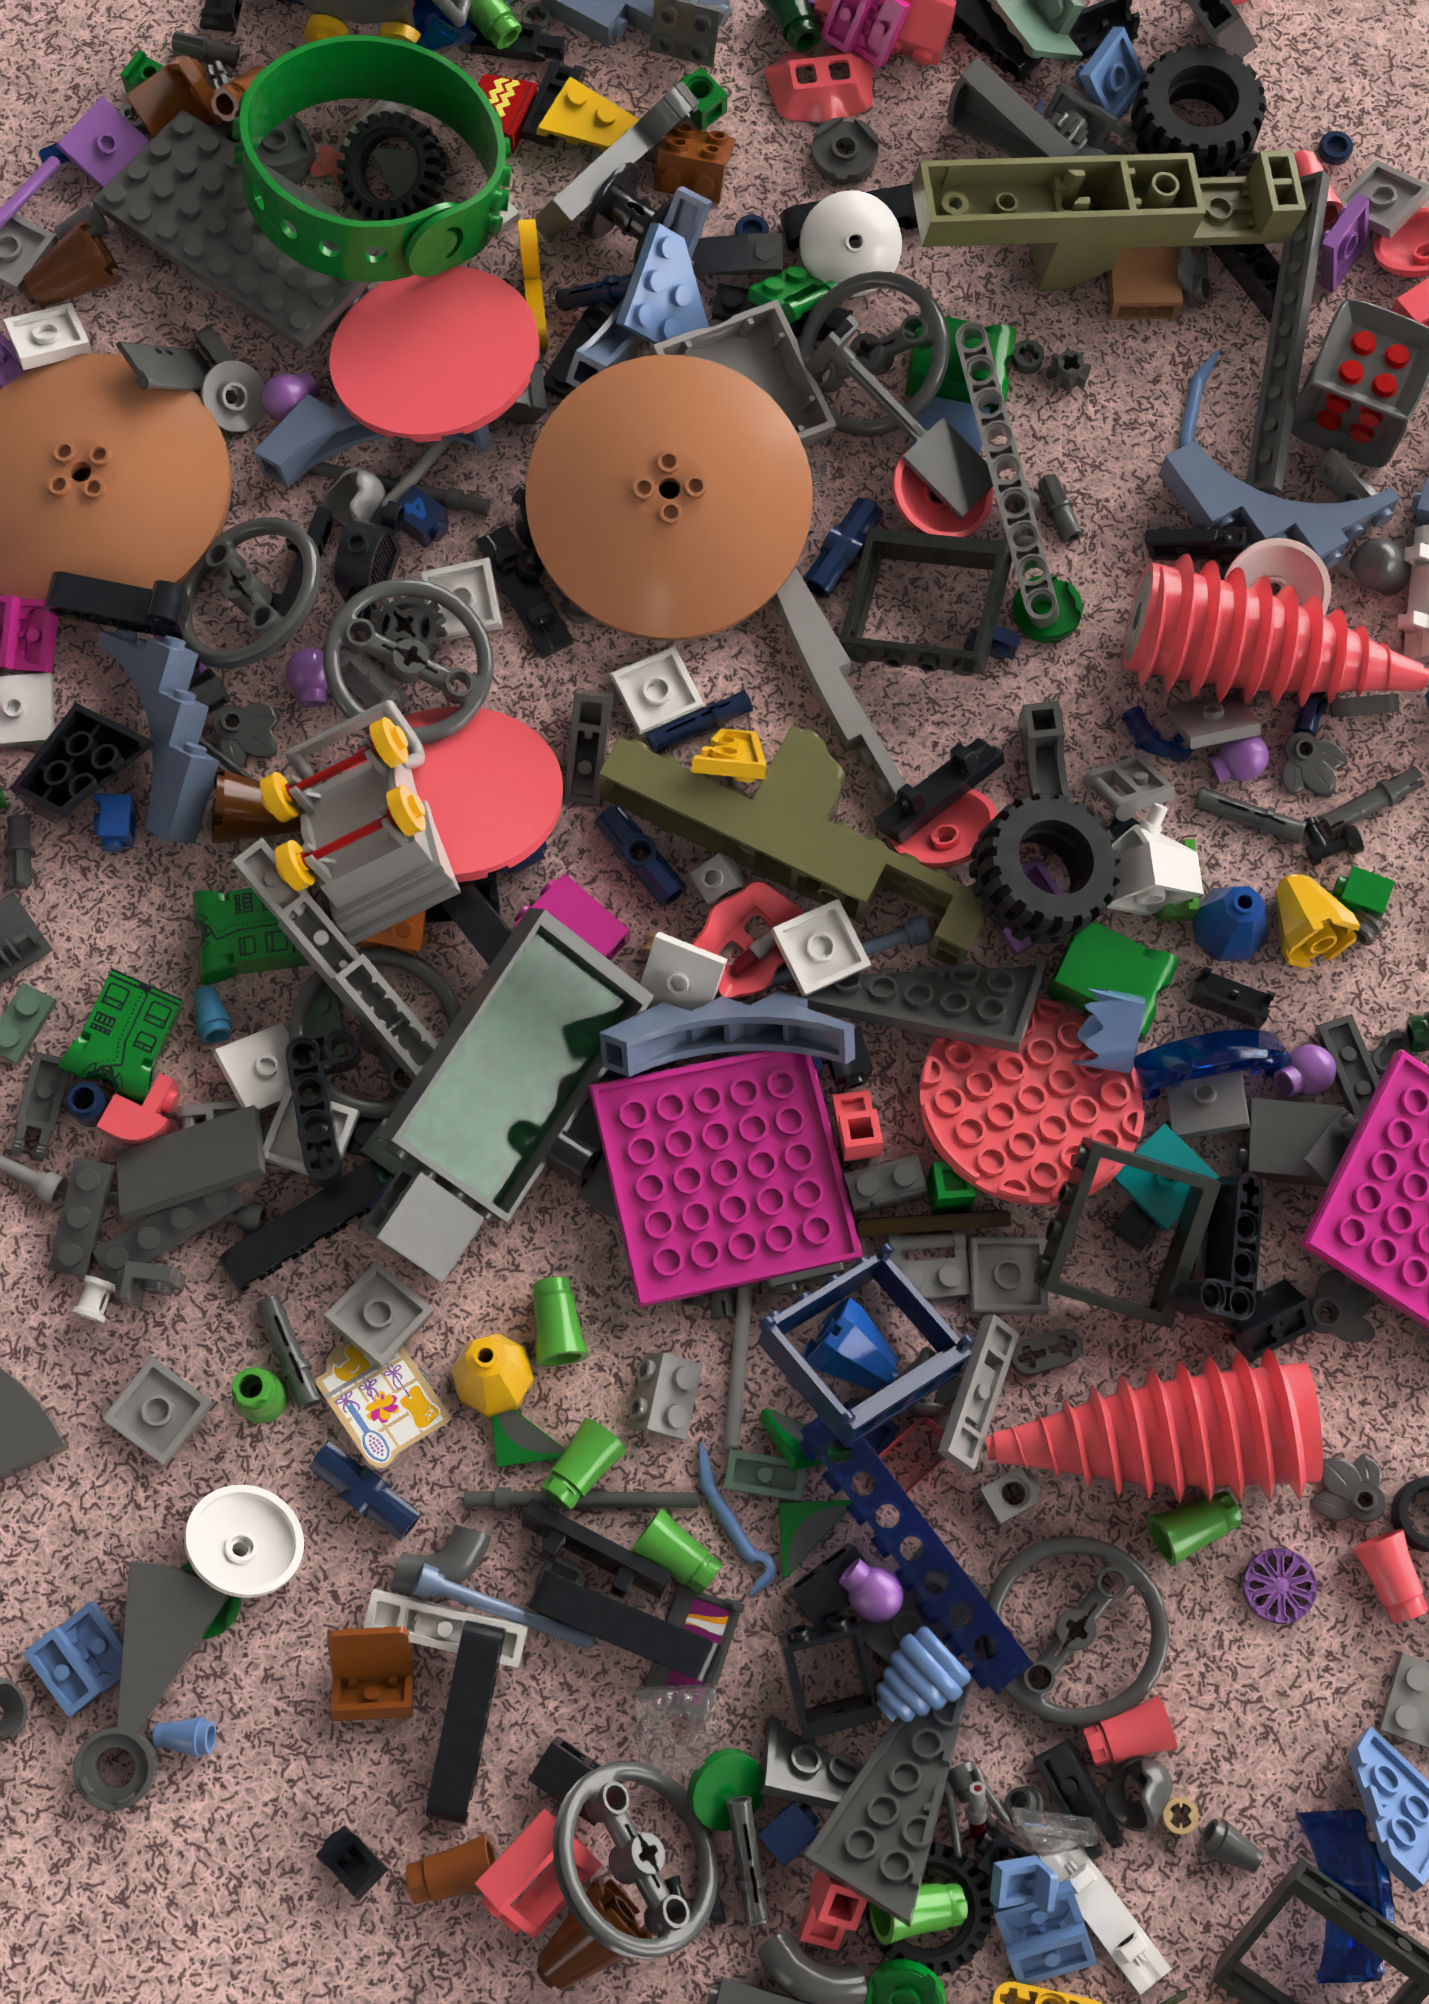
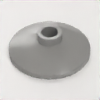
M233 360L221 362L212 367L206 374L201 387V401L211 411L219 428L229 432L247 431L256 426L265 414L266 410L262 402V392L265 384L256 370L248 364ZM227 391L233 396L231 404L226 400L225 395Z

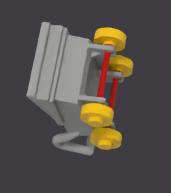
M385 700L290 748L286 752V758L303 781L294 774L285 779L278 772H274L260 780L262 803L265 809L270 814H273L277 820L285 823L299 816L300 813L301 834L304 845L301 848L297 842L289 840L275 848L276 869L279 876L292 889L299 892L312 886L315 883L316 875L319 887L328 897L332 918L336 921V925L346 933L347 940L353 945L461 893L435 826L430 806L427 801H421L415 787L411 769L418 768L424 764L425 752L423 746L393 701ZM370 725L371 738L366 737L361 740L366 748L365 750L317 774L305 760V757ZM366 759L369 760V761H367V762H365V763H363V764H361V765H359V766H357V767H355V768H353V769H351V770H349V771H347V772H345V773H343V774H341V775H339V776H337V777H335V778H333V779H331V780H329V781H327V782H325V783H322V781H324V780H326V779H328V778H330V777H332V776H334V775H336V774H338V773H340V772H342V771H344V770H346V769H348V768H350V767H352V766H354V765H356V764H358V763H360V762H362V761H364V760H366Z

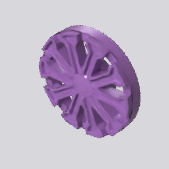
M1273 1548L1257 1554L1250 1560L1243 1573L1242 1591L1247 1605L1258 1617L1271 1623L1286 1624L1301 1619L1312 1608L1317 1597V1579L1313 1568H1311L1303 1556L1288 1549ZM1271 1555L1275 1557V1570L1267 1561V1558ZM1287 1556L1291 1558L1292 1562L1284 1571V1557ZM1260 1565L1267 1575L1264 1576L1256 1573L1254 1567ZM1301 1566L1305 1571L1304 1575L1292 1578L1295 1571ZM1250 1581L1259 1582L1262 1584V1587L1253 1590L1250 1588ZM1308 1582L1309 1591L1295 1587V1585ZM1266 1595L1267 1598L1261 1606L1254 1602L1256 1597ZM1293 1595L1305 1599V1605L1301 1607ZM1285 1601L1293 1610V1615L1291 1616L1286 1615ZM1276 1602V1615L1272 1616L1269 1614V1609Z

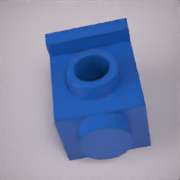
M94 794V802L100 813H95L93 828L94 834L98 835L101 840V849L107 852H121L124 847H134L137 804L132 795Z

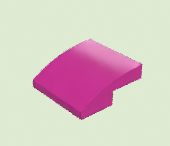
M834 0L820 33L821 38L844 53L853 51L876 67L881 68L888 61L911 4L905 0Z
M0 595V670L53 673L58 616L44 609L46 599H23L10 595Z

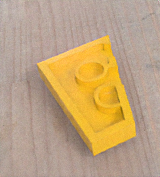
M569 77L539 124L536 134L548 137V134L566 139V143L577 146L579 142L598 147L599 151L604 153L640 119L572 77Z
M721 728L710 740V747L704 746L701 749V754L693 757L691 773L733 776L734 780L745 783L754 782L755 779H765L767 765L758 733L756 731Z

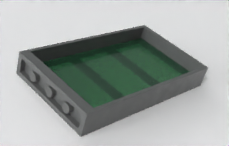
M529 907L377 1136L388 1143L385 1149L402 1161H405L407 1157L418 1164L415 1168L416 1170L421 1171L433 1181L436 1178L446 1184L444 1189L462 1202L465 1198L475 1205L473 1210L483 1216L486 1221L491 1223L496 1218L508 1223L546 1165L547 1156L555 1140L562 1131H568L590 1097L589 1085L599 1083L607 1071V1068L602 1067L600 1032L644 1012L653 1000L654 995L548 911Z

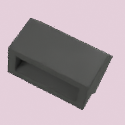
M211 668L206 669L191 679L188 691L196 694V701L209 707L207 715L231 701L228 693Z

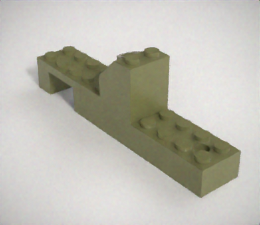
M1293 150L1260 151L1247 176L1198 178L1193 153L925 160L919 162L911 186L922 247L1029 244L1038 290L1072 289L1113 269L1122 248L1288 243L1307 210Z
M791 725L766 772L765 779L761 781L752 799L748 798V795L743 790L735 786H728L727 788L716 783L715 779L709 774L691 773V770L683 767L678 759L667 754L660 756L651 752L646 744L637 739H630L628 741L619 736L599 772L602 799L614 805L620 803L624 810L716 854L721 853L729 856L737 864L822 905L839 899L847 916L859 923L863 922L880 886L943 916L933 936L928 956L946 965L965 964L988 917L980 908V905L983 903L981 897L974 896L971 885L967 887L954 881V877L944 870L935 869L933 871L921 865V862L910 854L901 853L900 855L887 849V845L877 838L868 837L866 839L854 833V830L843 822L835 821L833 823L838 811L841 785L846 775L841 766L829 755L825 741L821 740L820 736L810 729H798Z

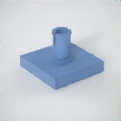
M1113 26L1088 63L1080 64L1075 72L1076 84L1085 88L1090 100L1119 119L1136 97L1141 78L1145 75L1124 27Z

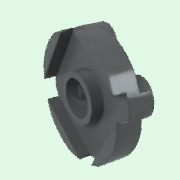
M843 117L830 119L816 130L811 146L813 165L823 177L832 180L837 185H846L860 181L873 171L878 161V138L873 129L861 120L854 119V122L843 121ZM842 146L845 149L851 147L853 150H851L849 155H842L839 153L838 147Z

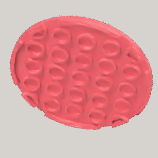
M455 266L430 277L412 275L407 278L385 281L366 293L347 312L335 332L329 356L330 375L342 405L364 427L388 438H394V436L411 438L413 442L442 441L444 436L463 432L465 435L484 427L505 413L519 399L529 385L534 366L538 363L539 337L532 311L516 289L501 278L488 272L470 267Z
M460 706L428 709L407 715L404 718L411 727L433 725L454 714ZM480 708L477 714L454 734L435 742L422 744L425 752V762L422 766L411 769L415 787L421 801H427L430 806L435 826L457 883L488 877L487 873L506 866L508 868L514 867L533 854L552 833L562 810V773L553 750L532 728L506 714ZM362 745L360 749L356 752V754L365 750L366 748ZM366 759V760H364V761H362V762H360V763H358V764H356V765H354V766L348 768V769L346 770V772L349 771V770H351V769H353V768H355V767H357V766H359V765H361V764H363V763H365V762H367V761H369V760Z
M1037 998L1019 1053L937 1036L924 1061L919 1081V1107L924 1128L931 1143L941 1158L953 1168L952 1170L977 1189L993 1197L1030 1206L1060 1205L1058 1203L1059 1190L1063 1182L1069 1179L1072 1170L1070 1165L1071 1155L1076 1154L1083 1136L1134 1152L1140 1139L1145 1111H1143L1141 1095L1142 1086L1134 1065L1130 1074L1073 1064L1072 1061L1093 1060L1098 1055L1077 1037L1080 1027L1089 1016L1085 1018L1078 1013L1066 1009L1067 1005ZM1101 1157L1088 1196L1109 1184L1125 1164Z

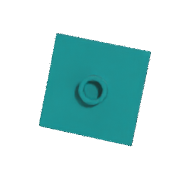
M1165 1123L1135 1152L1210 1176L1215 1180L1219 1178ZM1125 1165L1113 1179L1164 1231H1167L1180 1218L1191 1186Z

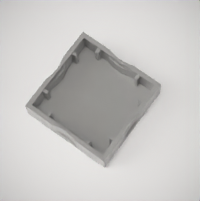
M778 299L736 314L719 325L695 329L654 344L648 356L684 355L719 363L737 371L762 388L781 407L798 433L804 449L826 440L837 426L816 380L804 366L799 344Z

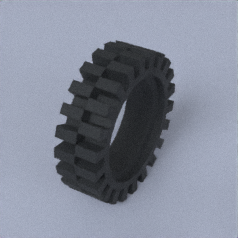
M380 111V117L375 114L366 116L369 123L366 124L361 120L356 123L355 126L359 132L355 134L349 131L346 135V138L351 141L349 147L341 145L339 152L346 155L345 160L337 159V167L343 170V174L337 175L338 182L345 185L341 192L344 197L350 199L348 201L350 206L359 210L358 213L374 221L407 217L420 212L422 209L425 210L432 207L433 205L429 203L431 198L439 200L441 193L436 191L437 185L445 186L446 178L440 176V171H447V163L440 160V157L445 156L443 148L437 145L440 142L437 136L432 134L431 130L424 124L396 111L393 114L388 111ZM387 139H406L413 146L417 155L418 171L416 179L411 188L401 197L393 200L378 199L370 190L366 180V166L370 154L377 145Z
M932 1842L925 1868H935L949 1874L962 1887L967 1901V1919H964L962 1928L957 1935L948 1943L936 1948L914 1946L905 1939L883 1945L877 1939L872 1927L869 1901H867L864 1911L871 1937L879 1950L889 1960L908 1959L919 1962L932 1970L937 1976H943V1973H953L960 1970L959 1967L965 1963L969 1964L974 1959L973 1956L977 1951L982 1950L986 1944L984 1940L987 1934L990 1935L992 1928L990 1921L991 1916H994V1906H991V1890L985 1882L986 1878L982 1871L976 1867L975 1862L963 1853L962 1857L957 1859L954 1856L953 1847Z

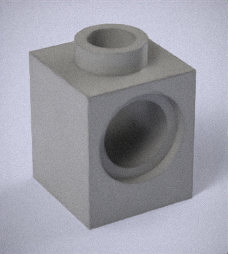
M718 853L690 872L705 901L712 906L718 901L739 892L748 884L735 860L721 853Z
M1021 1466L977 1492L996 1527L1041 1501L1037 1495L1041 1492V1488L1036 1478L1030 1471L1025 1473ZM1013 1485L1020 1490L1022 1496L1020 1504L1010 1505L1004 1501L1002 1497L1004 1486Z

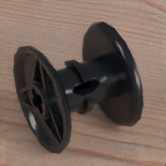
M628 162L615 169L595 195L587 212L584 234L591 240L598 239L610 232L616 225L621 229L622 235H628L638 240L634 252L635 267L650 223L663 224L673 198L661 205L658 210H655L651 207V202L647 198L639 199L634 196L638 185V169L632 162Z

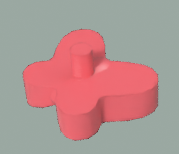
M329 145L321 146L318 152L320 157L310 167L311 175L322 177L329 174L337 184L343 185L338 182L337 178L338 174H343V170L337 167V159L345 160L346 155L339 151H334Z

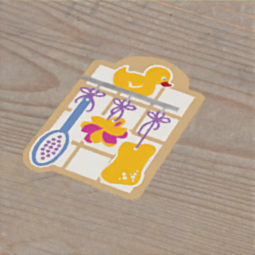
M352 1344L336 1346L326 1359V1373L319 1376L315 1381V1384L367 1463L376 1468H384L391 1465L398 1453L444 1426L451 1419L449 1412L404 1347L380 1369Z

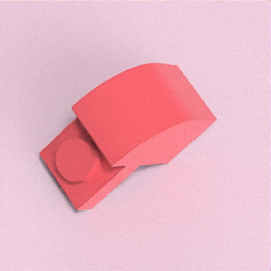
M159 1073L142 1106L114 1093L96 1127L103 1135L130 1147L170 1134L174 1126L168 1118L163 1116L165 1113H172L177 1106L180 1094L177 1092L179 1086L172 1078Z
M870 1090L833 1094L832 1105L842 1161L881 1157L883 1140L877 1109H873Z
M818 1870L809 1887L811 1897L798 1929V1937L800 1941L838 1951L845 1930H857L867 1900Z

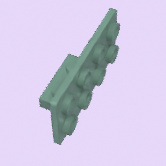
M988 0L992 4V10L1001 16L1008 25V31L1017 37L1024 46V52L1035 59H1040L1041 57L1054 58L1061 62L1081 60L1082 52L1068 36L1084 8L1080 0Z

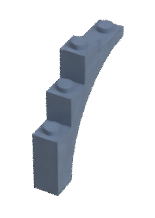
M540 0L550 10L551 17L608 47L615 38H622L628 24L651 36L654 0ZM700 0V5L703 3L710 5L718 4L719 9L725 11L723 21L719 24L724 26L731 13L729 0Z
M681 186L676 189L662 225L685 238L691 260L712 201ZM624 299L620 301L602 327L575 351L565 380L566 383L577 387L591 376L608 367L635 359L640 344L646 340L616 324Z
M307 394L253 452L262 473L289 488L308 470L330 456L355 445L387 437L373 432L356 421L341 402L334 407L326 400L320 401ZM489 424L465 435L463 432L443 437L465 443L483 452L492 443L488 428Z
M1195 440L1165 455L1159 473L1197 527L1204 526L1210 529H1225L1228 526L1235 525L1246 527L1250 545L1269 538L1292 539L1311 548L1321 558L1327 569L1334 567L1343 559L1342 554L1347 544L1360 537L1365 529L1373 525L1380 527L1387 523L1394 514L1392 512L1400 499L1392 488L1367 498L1342 503H1307L1283 499L1259 491L1233 477L1214 462Z
M117 628L116 633L100 630L97 645L112 654L130 676L139 693L147 716L151 740L155 743L152 746L153 778L151 801L145 829L166 841L195 844L219 765V760L206 754L207 748L198 745L209 709L208 706L195 700L196 694L188 691L198 653L185 648L186 642L172 636L165 635L163 641L150 638L148 640H137L138 634L130 630Z
M783 991L775 992L751 1005L721 996L692 1011L662 1002L600 1032L602 1067L627 1077L679 1059L733 1051L798 1053L821 1057L842 1064L855 1060L854 1024L808 1009L806 999Z

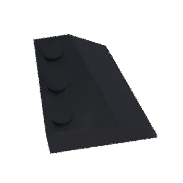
M75 702L9 789L32 812L57 824L155 743L151 739Z

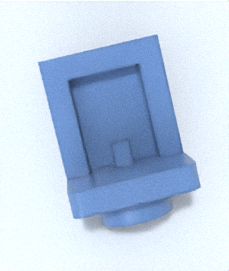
M1036 1855L993 1863L990 1902L998 1909L1034 1902L1045 1913L1054 1911L1055 1898L1058 1892V1876Z

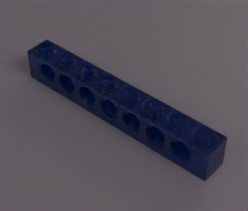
M818 1416L799 1431L803 1437L798 1442L800 1447L812 1462L819 1458L826 1467L827 1471L822 1474L823 1478L835 1494L843 1490L852 1502L846 1508L858 1525L862 1526L867 1522L876 1534L870 1541L884 1559L891 1555L900 1568L894 1573L908 1592L914 1587L924 1599L919 1604L920 1608L932 1624L940 1620L949 1632L943 1639L957 1657L964 1653L972 1663L973 1667L968 1672L983 1691L989 1686L996 1694L1031 1667L1033 1662L863 1437L849 1446L850 1457L847 1461L835 1463L828 1457L827 1448L831 1442L838 1439L823 1420ZM859 1472H866L874 1479L873 1491L865 1496L858 1495L852 1489V1478ZM890 1504L898 1511V1521L891 1528H884L876 1521V1511L881 1505ZM907 1537H916L922 1543V1554L916 1560H906L901 1555L900 1545ZM934 1569L944 1572L947 1578L946 1587L939 1593H932L925 1586L927 1573ZM959 1602L966 1603L971 1609L969 1622L962 1626L954 1625L949 1617L951 1607ZM984 1635L991 1636L996 1643L994 1654L986 1659L979 1658L974 1651L976 1640Z

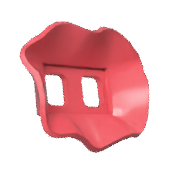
M835 46L826 49L819 56H810L806 52L797 53L796 51H791L783 55L775 63L767 66L764 70L775 108L783 118L788 120L826 122L833 118H846L860 114L872 105L874 65L853 51L844 53ZM846 63L849 68L850 77L848 79L833 80L830 77L829 65ZM799 67H813L816 73V82L799 83L797 81L796 69Z
M752 881L734 895L713 904L704 928L691 945L720 956V951L729 942H734L745 952L748 950V946L755 941L745 931V925L754 916L760 917L770 928H773L778 922H787L805 914V912L771 885L762 881ZM777 944L769 950V953L762 960L756 961L749 969L736 977H732L731 967L726 963L717 990L719 996L737 999L765 991L772 984L778 968L786 963Z

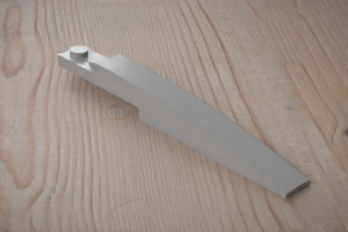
M795 566L785 584L773 597L784 628L803 671L845 751L848 752L858 746L860 747L857 749V754L861 763L866 769L872 768L877 777L874 779L879 794L883 799L889 797L893 804L898 800L897 790L904 786L906 782L844 677L850 675L851 660Z
M261 837L232 860L230 864L279 921L277 925L393 1060L414 1081L438 1045L437 1041L363 953L359 955L305 889L297 892L281 879L276 869L275 853ZM451 1060L448 1065H450L463 1076H465L462 1073V1071L457 1067V1065ZM442 1075L427 1096L478 1153L483 1152L509 1129L500 1117Z

